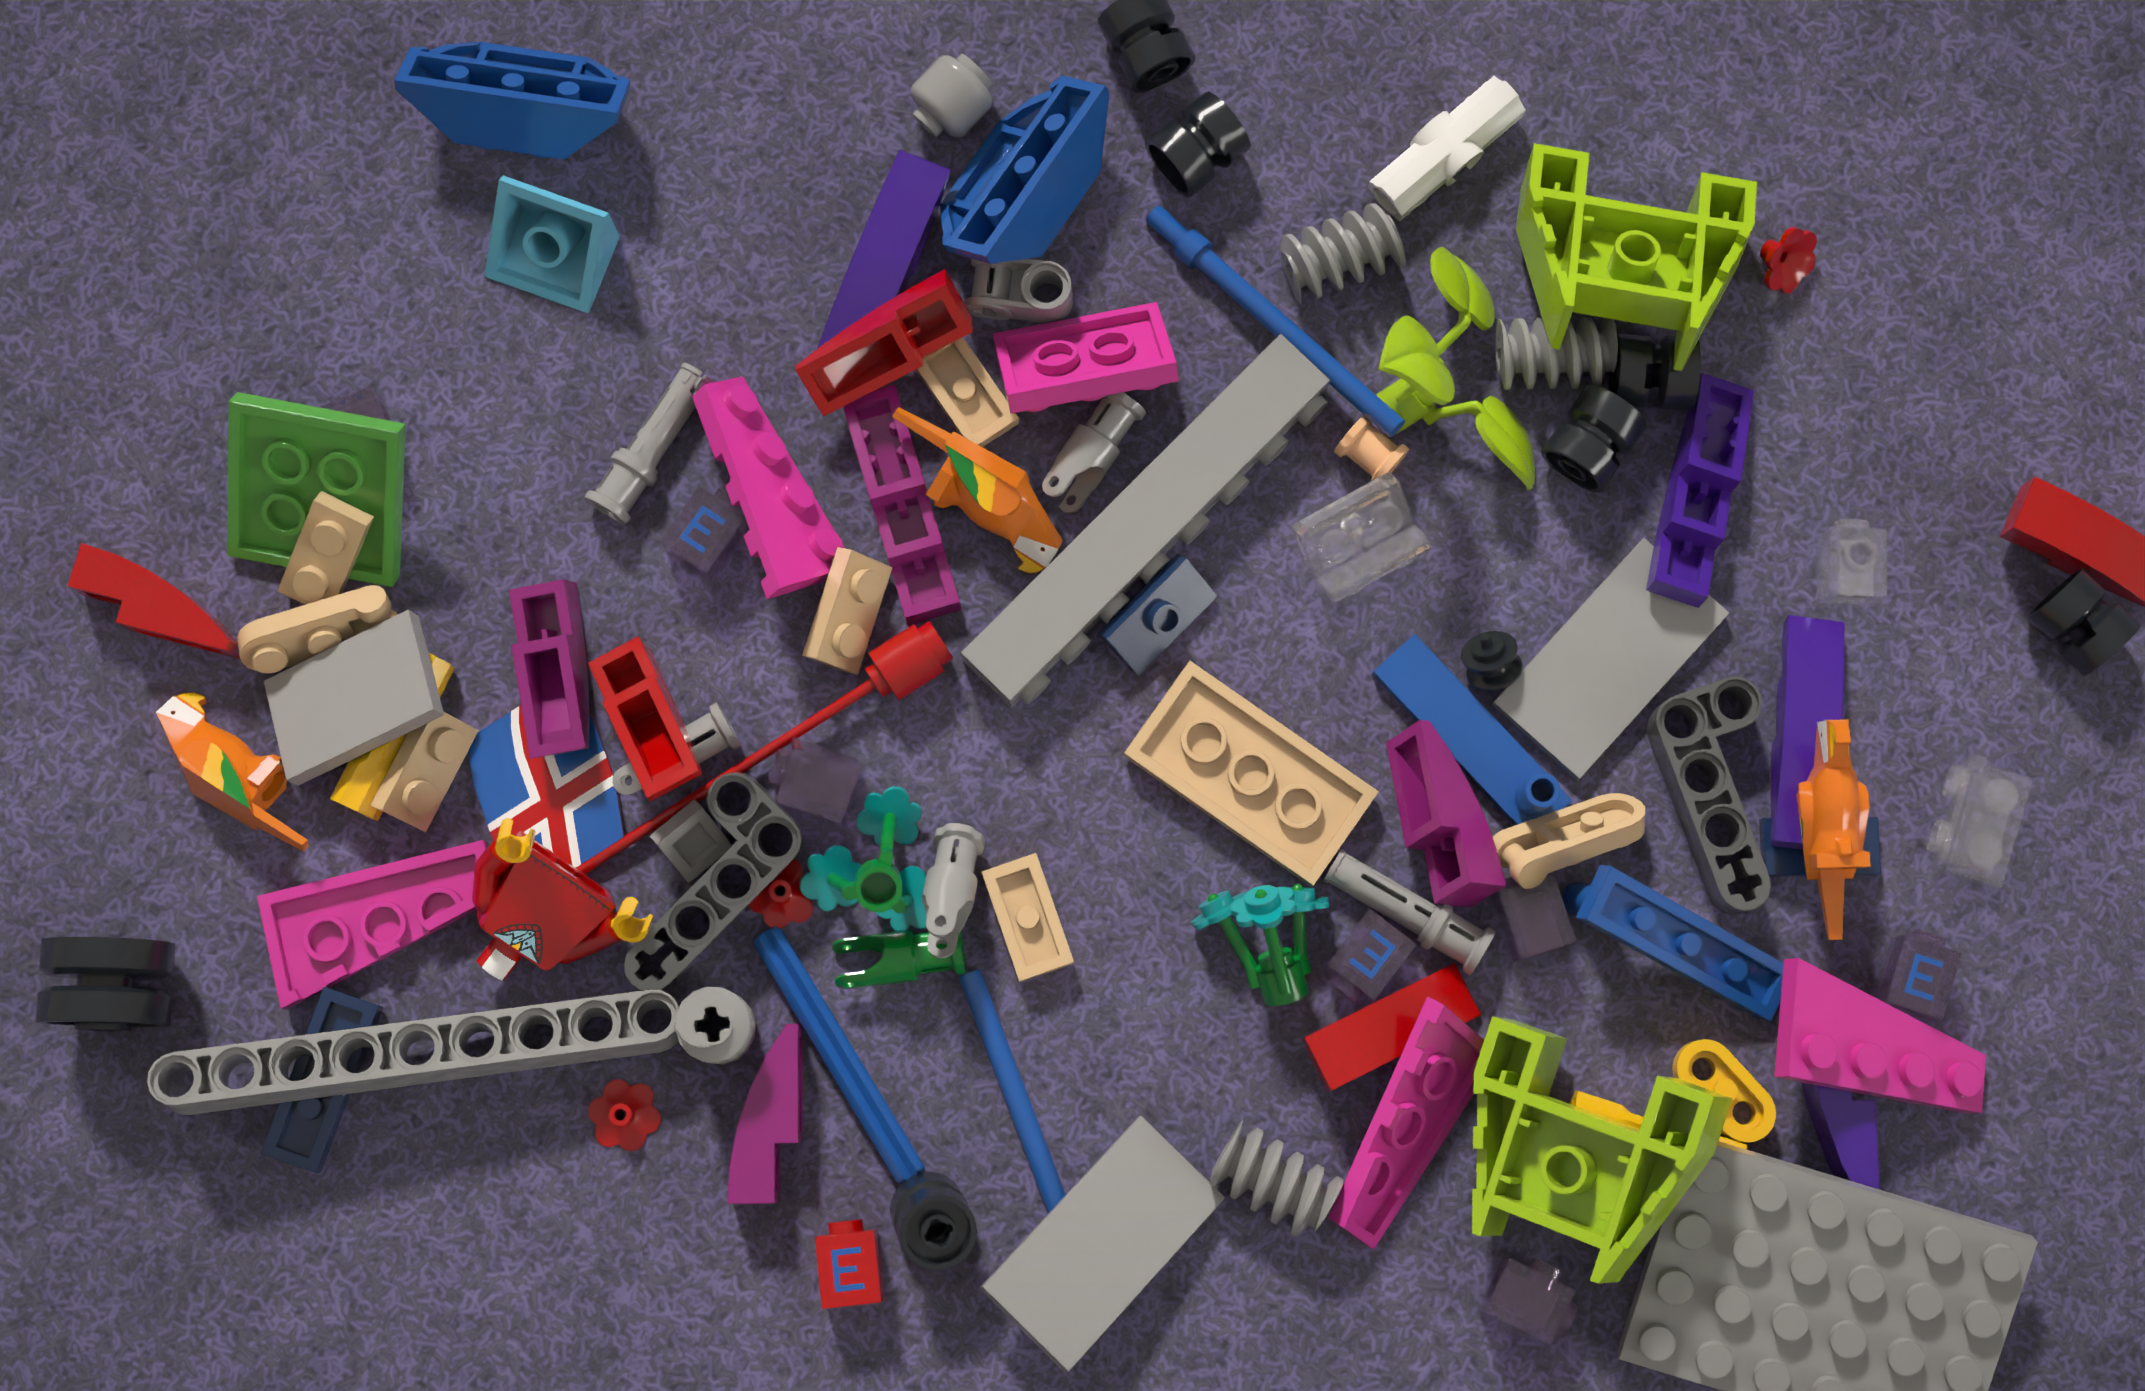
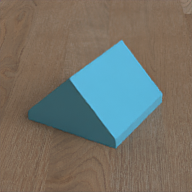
M502 176L498 182L485 277L589 313L620 235L608 212Z

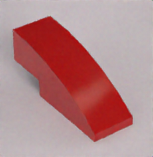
M944 269L892 298L851 324L797 364L795 371L824 417L922 367L923 357L972 333V316Z
M2033 477L2020 487L2000 538L2048 558L2046 564L2072 575L2084 567L2105 590L2145 607L2144 535L2102 509L2037 477Z
M84 543L80 544L68 587L83 596L121 605L116 623L132 632L240 659L238 642L194 599L150 570L117 554Z
M639 636L588 662L605 699L602 703L641 787L650 802L702 775L688 732L652 652Z
M1455 963L1301 1039L1327 1092L1401 1056L1427 996L1445 1005L1464 1023L1481 1015Z

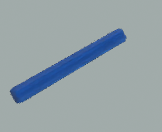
M776 926L761 933L754 940L756 950L896 1182L901 1184L911 1176L922 1173L924 1171V1164L784 932Z

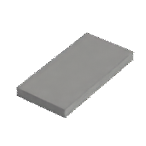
M1645 538L1634 547L1523 669L1518 680L1508 686L1491 704L1576 781L1586 773L1729 614L1710 595L1697 608L1646 591L1654 546Z
M1139 1116L979 1289L1064 1373L1069 1372L1225 1197L1215 1187L1211 1186L1210 1182L1142 1116Z

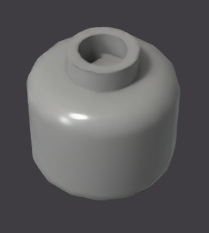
M961 53L957 58L941 55L911 87L912 99L918 106L912 116L935 138L942 131L952 137L962 138L991 108L993 100L989 89L993 86V82L966 55Z

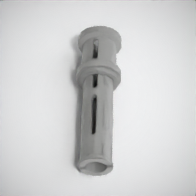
M682 363L679 372L627 449L620 448L619 451H614L610 457L613 465L595 491L588 490L583 498L588 504L617 523L627 526L631 520L628 514L645 487L654 486L658 480L656 477L658 471L655 467L696 406L692 396L704 384L713 383L707 375L701 378L702 371L688 363Z
M1343 849L1339 852L1323 882L1330 883L1366 904L1374 911L1383 914L1417 934L1418 938L1416 941L1421 943L1420 947L1425 950H1429L1432 947L1461 963L1463 965V972L1468 975L1473 973L1496 933V930L1491 927L1483 930L1455 914L1451 905L1432 904L1396 883L1393 879L1384 876L1348 855Z

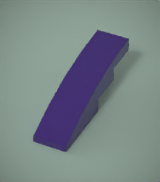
M898 151L854 251L817 349L851 324L905 291L909 278L914 275L953 170L906 151Z
M1705 373L1700 375L1696 403L1693 410H1688L1670 473L1655 537L1646 591L1697 608L1708 598L1715 550L1725 540L1731 493L1742 479L1754 390Z
M1788 615L1783 624L1782 676L1777 686L1776 737L1771 748V846L1803 850L1796 796L1798 783L1806 781L1814 767L1817 722L1842 720L1845 622Z
M1801 1082L1809 1114L1833 1176L1880 1190L1876 1100H1852V1092Z

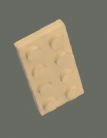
M1191 661L1185 666L1124 752L1125 758L1310 887L1314 886L1379 792Z

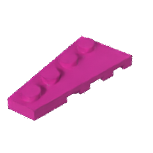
M743 376L704 384L692 398L714 458L725 463L729 472L730 481L725 487L732 506H741L750 530L744 535L751 557H760L767 576L760 581L766 599L826 582L837 547H845L814 497L812 489L805 482L786 450L784 442L778 436L761 408L756 395L750 389Z
M480 840L257 896L280 1009L288 1010L322 992L323 987L330 988L476 911L477 909L472 902L474 867L476 860L489 846L488 842Z
M1800 958L1784 959L1774 1077L1967 1114L1982 1113L1985 1054Z
M1428 996L1328 1217L1373 1250L1474 1095V1070L1484 1039L1445 1005Z

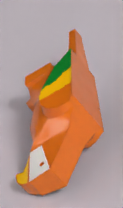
M898 407L892 416L893 418L949 454L925 494L934 500V506L945 508L956 505L978 526L1010 540L1015 553L1022 560V563L1018 566L1019 570L1026 573H1037L1046 568L1057 553L1063 540L1030 485L1027 472L954 431L951 434Z
M187 692L169 699L156 714L185 776L191 794L256 831L259 828L305 851L309 846L306 838L264 811L287 788V780L281 757L273 754L257 756L237 736L208 723L205 711L202 708L206 704L205 696L195 692Z
M1849 719L1817 722L1814 767L1807 780L1798 783L1796 794L1807 880H1818L1827 940H1842L1845 879H1853L1857 868L1871 867L1870 852L1863 850L1870 808L1869 793L1866 786L1857 781V774L1851 763Z

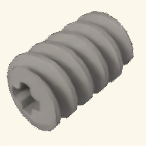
M1370 203L1365 206L1363 219L1355 211L1345 212L1342 226L1333 218L1324 220L1321 234L1313 226L1304 227L1301 232V243L1292 234L1282 235L1280 240L1282 268L1294 298L1301 305L1302 287L1307 286L1317 299L1322 297V280L1326 278L1329 279L1337 291L1343 290V272L1349 271L1358 283L1364 282V265L1370 263L1379 276L1384 275L1385 257L1389 255L1399 268L1406 267L1405 252L1392 218L1385 214L1376 203Z
M1542 317L1534 321L1530 332L1523 318H1514L1508 333L1502 320L1498 318L1495 335L1496 367L1504 389H1511L1515 374L1518 373L1522 374L1527 389H1533L1538 373H1544L1549 389H1556L1561 373H1567L1572 389H1578L1583 372H1589L1593 385L1601 387L1605 373H1614L1617 363L1618 342L1614 319L1603 318L1598 330L1591 317H1582L1578 322L1576 330H1574L1570 320L1560 350L1552 349Z
M705 987L693 991L681 1002L675 1014L674 1030L677 1033L680 1045L690 1056L702 1062L726 1064L738 1060L749 1050L755 1038L756 1021L752 1009L741 997L725 988ZM717 1011L718 1016L730 1021V1028L720 1031V1041L715 1042L714 1036L703 1033V1024L712 1022V1012Z
M1242 1119L1216 1161L1211 1172L1209 1184L1216 1187L1226 1178L1230 1177L1233 1179L1230 1197L1234 1200L1250 1189L1253 1191L1250 1210L1257 1212L1266 1203L1271 1202L1273 1208L1270 1222L1276 1225L1290 1214L1294 1216L1291 1235L1297 1237L1309 1226L1314 1229L1313 1233H1315L1335 1202L1344 1180L1337 1176L1323 1187L1324 1167L1316 1164L1306 1173L1302 1174L1303 1154L1295 1152L1282 1162L1281 1157L1284 1143L1276 1139L1262 1150L1263 1130L1255 1127L1247 1135L1241 1137Z

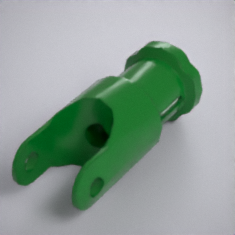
M911 929L837 940L832 944V950L838 954L873 950L883 955L878 963L865 971L846 973L836 977L835 985L841 989H855L917 981L919 974L954 970L957 975L966 974L962 932H959L955 952L947 958H936L929 953L927 949L929 932L914 934ZM938 944L936 947L938 949H945L947 945Z

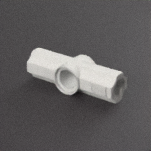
M1493 76L1471 96H1468L1450 114L1447 111H1443L1434 117L1412 139L1410 148L1370 181L1368 188L1373 193L1377 202L1390 216L1401 221L1416 207L1424 203L1444 183L1446 186L1455 183L1454 175L1465 166L1471 169L1483 156V150L1523 117L1526 109L1522 105L1519 95L1506 81H1501Z

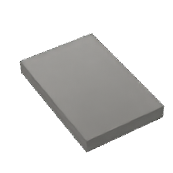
M406 610L264 680L285 777L287 781L297 786L444 715L420 618L410 610Z

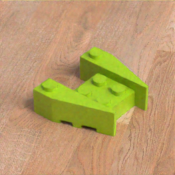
M1534 143L1520 189L1516 232L1551 348L1560 350L1572 312L1676 330L1673 370L1682 371L1732 279L1755 225L1757 182L1701 172L1687 212L1585 195L1590 153Z
M1492 1016L1474 1070L1473 1094H1477V1126H1473V1149H1477L1476 1189H1472V1234L1480 1237L1502 1236L1511 1213L1600 1248L1590 1281L1597 1284L1619 1282L1714 1156L1732 1098L1678 1078L1657 1076L1640 1129H1636L1549 1096L1567 1038L1517 1020Z

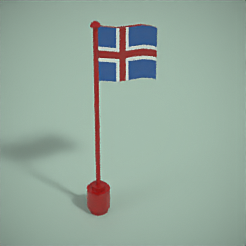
M930 621L918 628L915 624L909 626L868 653L874 661L873 664L865 668L871 679L627 835L624 833L618 792L612 783L614 773L591 712L590 700L588 749L531 759L521 705L479 731L469 748L473 785L493 840L498 837L502 820L505 818L512 819L511 834L513 836H516L519 831L527 835L530 829H534L536 831L535 841L584 874H587L665 824L694 799L700 802L706 798L710 786L720 776L734 772L745 773L876 688L882 697L893 692L900 701L944 673L945 671L942 666L952 661L953 657Z

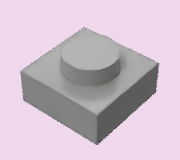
M695 799L650 835L651 839L688 883L705 871L733 846Z

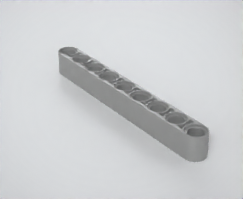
M644 990L178 1051L163 1055L153 1063L148 1072L147 1084L152 1096L166 1108L177 1114L193 1115L659 1053L671 1049L679 1042L677 1033L674 1030L675 1014L679 1007L675 999L662 990ZM663 1009L671 1014V1022L663 1032L650 1034L640 1028L641 1020L648 1011ZM597 1016L606 1017L613 1022L610 1034L603 1040L594 1042L582 1037V1029L591 1018ZM546 1024L554 1029L553 1038L544 1048L537 1050L524 1046V1036L532 1026ZM478 1032H489L494 1035V1045L486 1055L481 1057L466 1055L465 1046L472 1035ZM422 1039L434 1042V1053L426 1063L421 1065H410L407 1063V1051L413 1043ZM361 1047L374 1049L375 1057L371 1067L361 1073H351L348 1071V1059L356 1049ZM302 1055L313 1056L315 1064L311 1074L303 1080L290 1081L288 1068L292 1061ZM252 1063L254 1066V1076L251 1082L243 1088L230 1089L228 1080L231 1071L239 1064ZM192 1071L194 1080L190 1090L182 1096L170 1097L168 1089L172 1078L179 1072Z

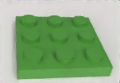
M237 392L229 400L227 556L287 567L313 500L323 491L374 516L349 579L393 587L400 575L406 424Z

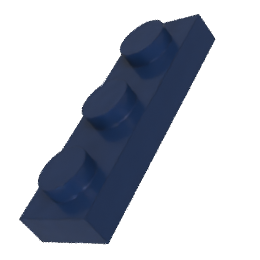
M323 987L306 1035L376 1026L383 1006ZM368 1047L358 1048L350 1055L347 1062L349 1072L359 1073ZM311 1055L297 1057L289 1080L300 1081L307 1078L314 1069V1057ZM350 1094L279 1103L260 1154L314 1173H321Z

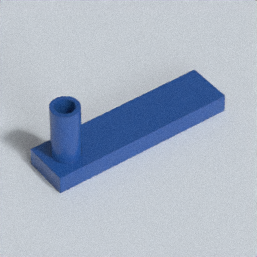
M1416 634L1412 635L1373 671L1372 675L1416 722L1420 719L1430 721L1450 749L1461 770L1514 826L1563 809L1573 801L1560 788L1556 778L1541 768Z
M1600 865L1591 884L1574 882L1564 890L1562 904L1570 915L1576 916L1582 922L1761 1020H1772L1781 1000L1783 962L1612 866Z

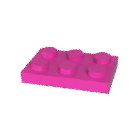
M1157 302L992 333L1010 414L1022 411L1038 412L1049 406L1080 400L1095 401L1106 395L1137 389L1152 390L1163 384L1179 382L1177 362Z

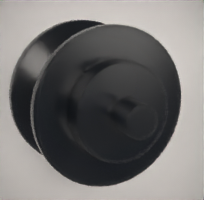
M1489 631L1476 635L1464 645L1461 651V660L1467 668L1466 676L1471 686L1482 691H1497L1512 685L1518 680L1523 671V663L1517 655L1518 645L1513 636L1502 631Z

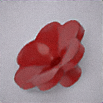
M1790 227L1783 233L1779 242L1770 239L1763 244L1760 257L1765 261L1768 268L1764 277V283L1767 288L1789 294L1797 287L1801 278L1806 277L1813 270L1816 262L1813 251L1817 244V237L1813 232Z
M794 859L748 905L753 912L763 914L765 923L771 928L776 926L780 929L784 928L790 921L802 923L812 915V899L805 897L799 889L800 879L805 873H803L798 860ZM785 887V894L780 897L777 896V889Z
M612 1080L605 1086L603 1096L594 1099L590 1103L588 1116L597 1125L595 1137L601 1145L612 1147L619 1144L627 1151H636L644 1145L646 1134L652 1133L659 1128L661 1115L652 1106L654 1094L649 1086L641 1083L630 1086L624 1080ZM623 1109L626 1112V1117L620 1120L618 1112Z

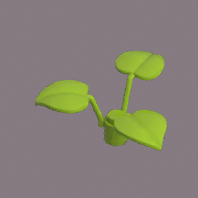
M1439 247L1431 254V273L1443 297L1453 308L1459 311L1458 322L1436 344L1430 333L1414 318L1403 316L1398 319L1388 332L1378 369L1395 375L1400 379L1376 395L1405 420L1404 425L1396 434L1422 418L1428 425H1431L1441 418L1465 413L1474 415L1476 417V428L1484 442L1525 484L1527 491L1533 488L1535 482V460L1532 444L1523 424L1507 405L1496 397L1489 396L1483 400L1482 404L1474 400L1436 408V403L1446 405L1451 402L1455 394L1452 376L1440 356L1468 328L1471 321L1481 330L1486 331L1492 327L1495 319V309L1491 295L1481 278L1463 260L1450 253L1446 248Z

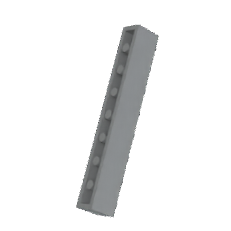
M1280 334L961 652L963 662L1010 708L1020 699L1027 705L1033 702L1051 682L1045 674L1060 659L1067 665L1074 661L1091 642L1085 634L1100 619L1108 624L1131 601L1125 594L1140 579L1147 584L1170 561L1165 554L1180 539L1186 545L1190 544L1209 524L1210 520L1205 514L1219 500L1225 505L1230 504L1245 489L1250 481L1244 475L1259 460L1267 466L1284 450L1289 441L1283 435L1297 421L1306 427L1322 412L1328 404L1322 396L1327 391L1330 379Z

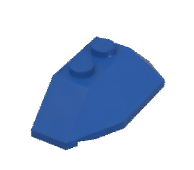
M487 42L446 44L431 50L425 46L410 47L394 80L395 90L456 144L477 146L485 150L497 149L531 154L540 158L551 157L566 159L616 124L630 91V79L622 75L616 76L609 68L589 57Z
M1062 75L1050 84L1049 91L1030 98L997 123L940 204L941 225L944 234L942 239L947 252L989 264L1043 256L1101 171L1110 94L1105 85Z

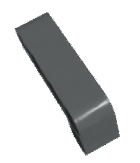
M1737 676L1725 678L1669 698L1654 709L1648 717L1646 726L1650 744L1707 894L1717 909L1730 915L1743 914L1761 906L1769 897L1771 889L1767 868L1717 741L1742 730L1754 722L1761 712V693L1756 685L1748 679ZM1720 694H1731L1739 700L1742 707L1740 719H1729L1721 713L1718 706ZM1666 712H1677L1685 717L1689 726L1686 738H1676L1668 733L1664 725ZM1688 765L1699 766L1707 773L1709 787L1705 793L1696 792L1687 785L1684 774ZM1709 819H1718L1726 824L1730 834L1729 843L1726 847L1715 846L1707 838L1705 828ZM1736 852L1739 853L1740 860L1720 868L1718 867L1716 860H1722ZM1735 878L1737 880L1747 879L1749 882L1750 890L1745 891L1743 896L1741 894L1731 895L1728 890V884L1734 882Z
M740 772L724 774L714 780L710 786L707 795L708 808L714 818L737 841L648 930L646 937L642 941L636 942L627 953L624 962L625 974L630 983L639 990H661L669 985L801 851L804 835L798 821L750 775ZM733 781L745 785L751 795L750 806L741 815L728 813L720 802L722 789ZM770 823L783 824L792 834V847L784 855H772L762 846V831ZM732 864L741 865L748 871L751 877V887L747 894L736 897L729 895L723 890L720 877L721 872L726 866ZM685 907H700L707 913L710 926L705 936L695 938L683 932L679 919ZM665 928L672 942L687 950L688 955L685 958L682 957L680 950L677 948L661 964L662 969L666 972L664 977L658 972L646 976L641 970L646 962L641 953L644 951L652 955L670 940L660 935V931Z

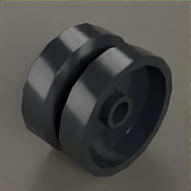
M111 937L42 938L39 970L52 977L77 979V984L48 986L38 992L35 1023L75 1026L74 1030L131 1031V1027L170 1026L172 996L160 989L135 987V980H162L174 973L175 943Z

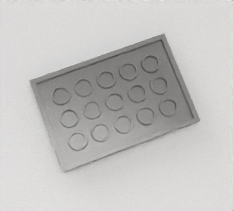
M1718 1141L1714 1156L1653 1236L1621 1336L1617 1355L1620 1360L1722 1391H1988L2038 1241L2032 1235Z

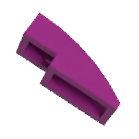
M561 579L510 589L509 595L518 643L512 644L511 648L530 758L534 759L588 749L589 687L577 582Z
M1420 719L1386 742L1405 847L1424 850L1434 904H1448L1471 908L1506 887L1499 855L1497 854L1485 815L1466 776L1430 721Z
M786 1024L766 1054L749 1089L737 1125L730 1160L727 1204L780 1203V1144L803 1143V1026L799 1024Z

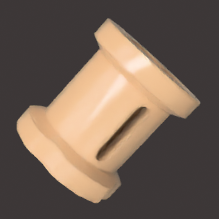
M1363 415L1339 442L1334 453L1339 457L1347 455L1372 476L1370 483L1378 488L1400 464L1410 449L1405 444L1399 446L1394 444L1372 425V421Z

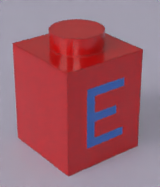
M863 1219L828 1223L829 1234L815 1237L822 1309L884 1301L878 1230H864Z

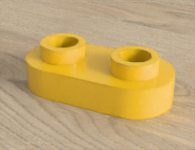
M1702 1039L1687 1043L1677 1052L1672 1066L1674 1078L1732 1098L1721 1132L1723 1136L1741 1143L1755 1142L1764 1138L1772 1130L1776 1120V1108L1773 1099L1725 1046L1713 1040ZM1699 1058L1707 1060L1712 1068L1710 1077L1705 1081L1697 1079L1692 1072L1693 1063ZM1738 1102L1748 1104L1752 1111L1750 1121L1744 1125L1736 1122L1733 1117V1108Z

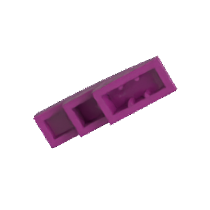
M891 385L875 390L843 407L888 562L890 567H893L891 572L908 626L962 609L929 497L925 495L927 490L909 429L892 417L898 407L902 408L896 386Z

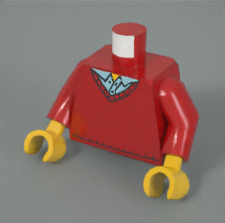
M509 818L502 820L498 837L493 840L475 862L472 902L478 910L477 917L480 927L494 937L477 959V963L489 974L502 981L506 980L522 957L541 969L549 971L558 963L570 964L604 950L622 940L630 943L642 941L646 937L654 919L652 914L643 919L632 916L638 904V900L634 897H627L622 902L619 911L612 912L616 905L608 889L535 841L536 831L534 829H530L527 835L519 831L516 836H513L511 834L513 820Z

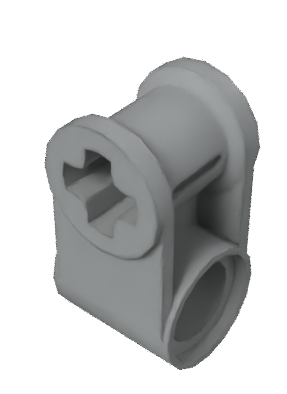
M971 259V265L975 268L971 297L966 298L964 303L972 316L996 320L1015 319L1044 324L1064 320L1071 312L1074 304L1071 279L1067 270L1060 264L1035 259L989 264ZM1044 284H1053L1062 289L1061 295L1050 303L1037 301L1033 297L1036 289Z

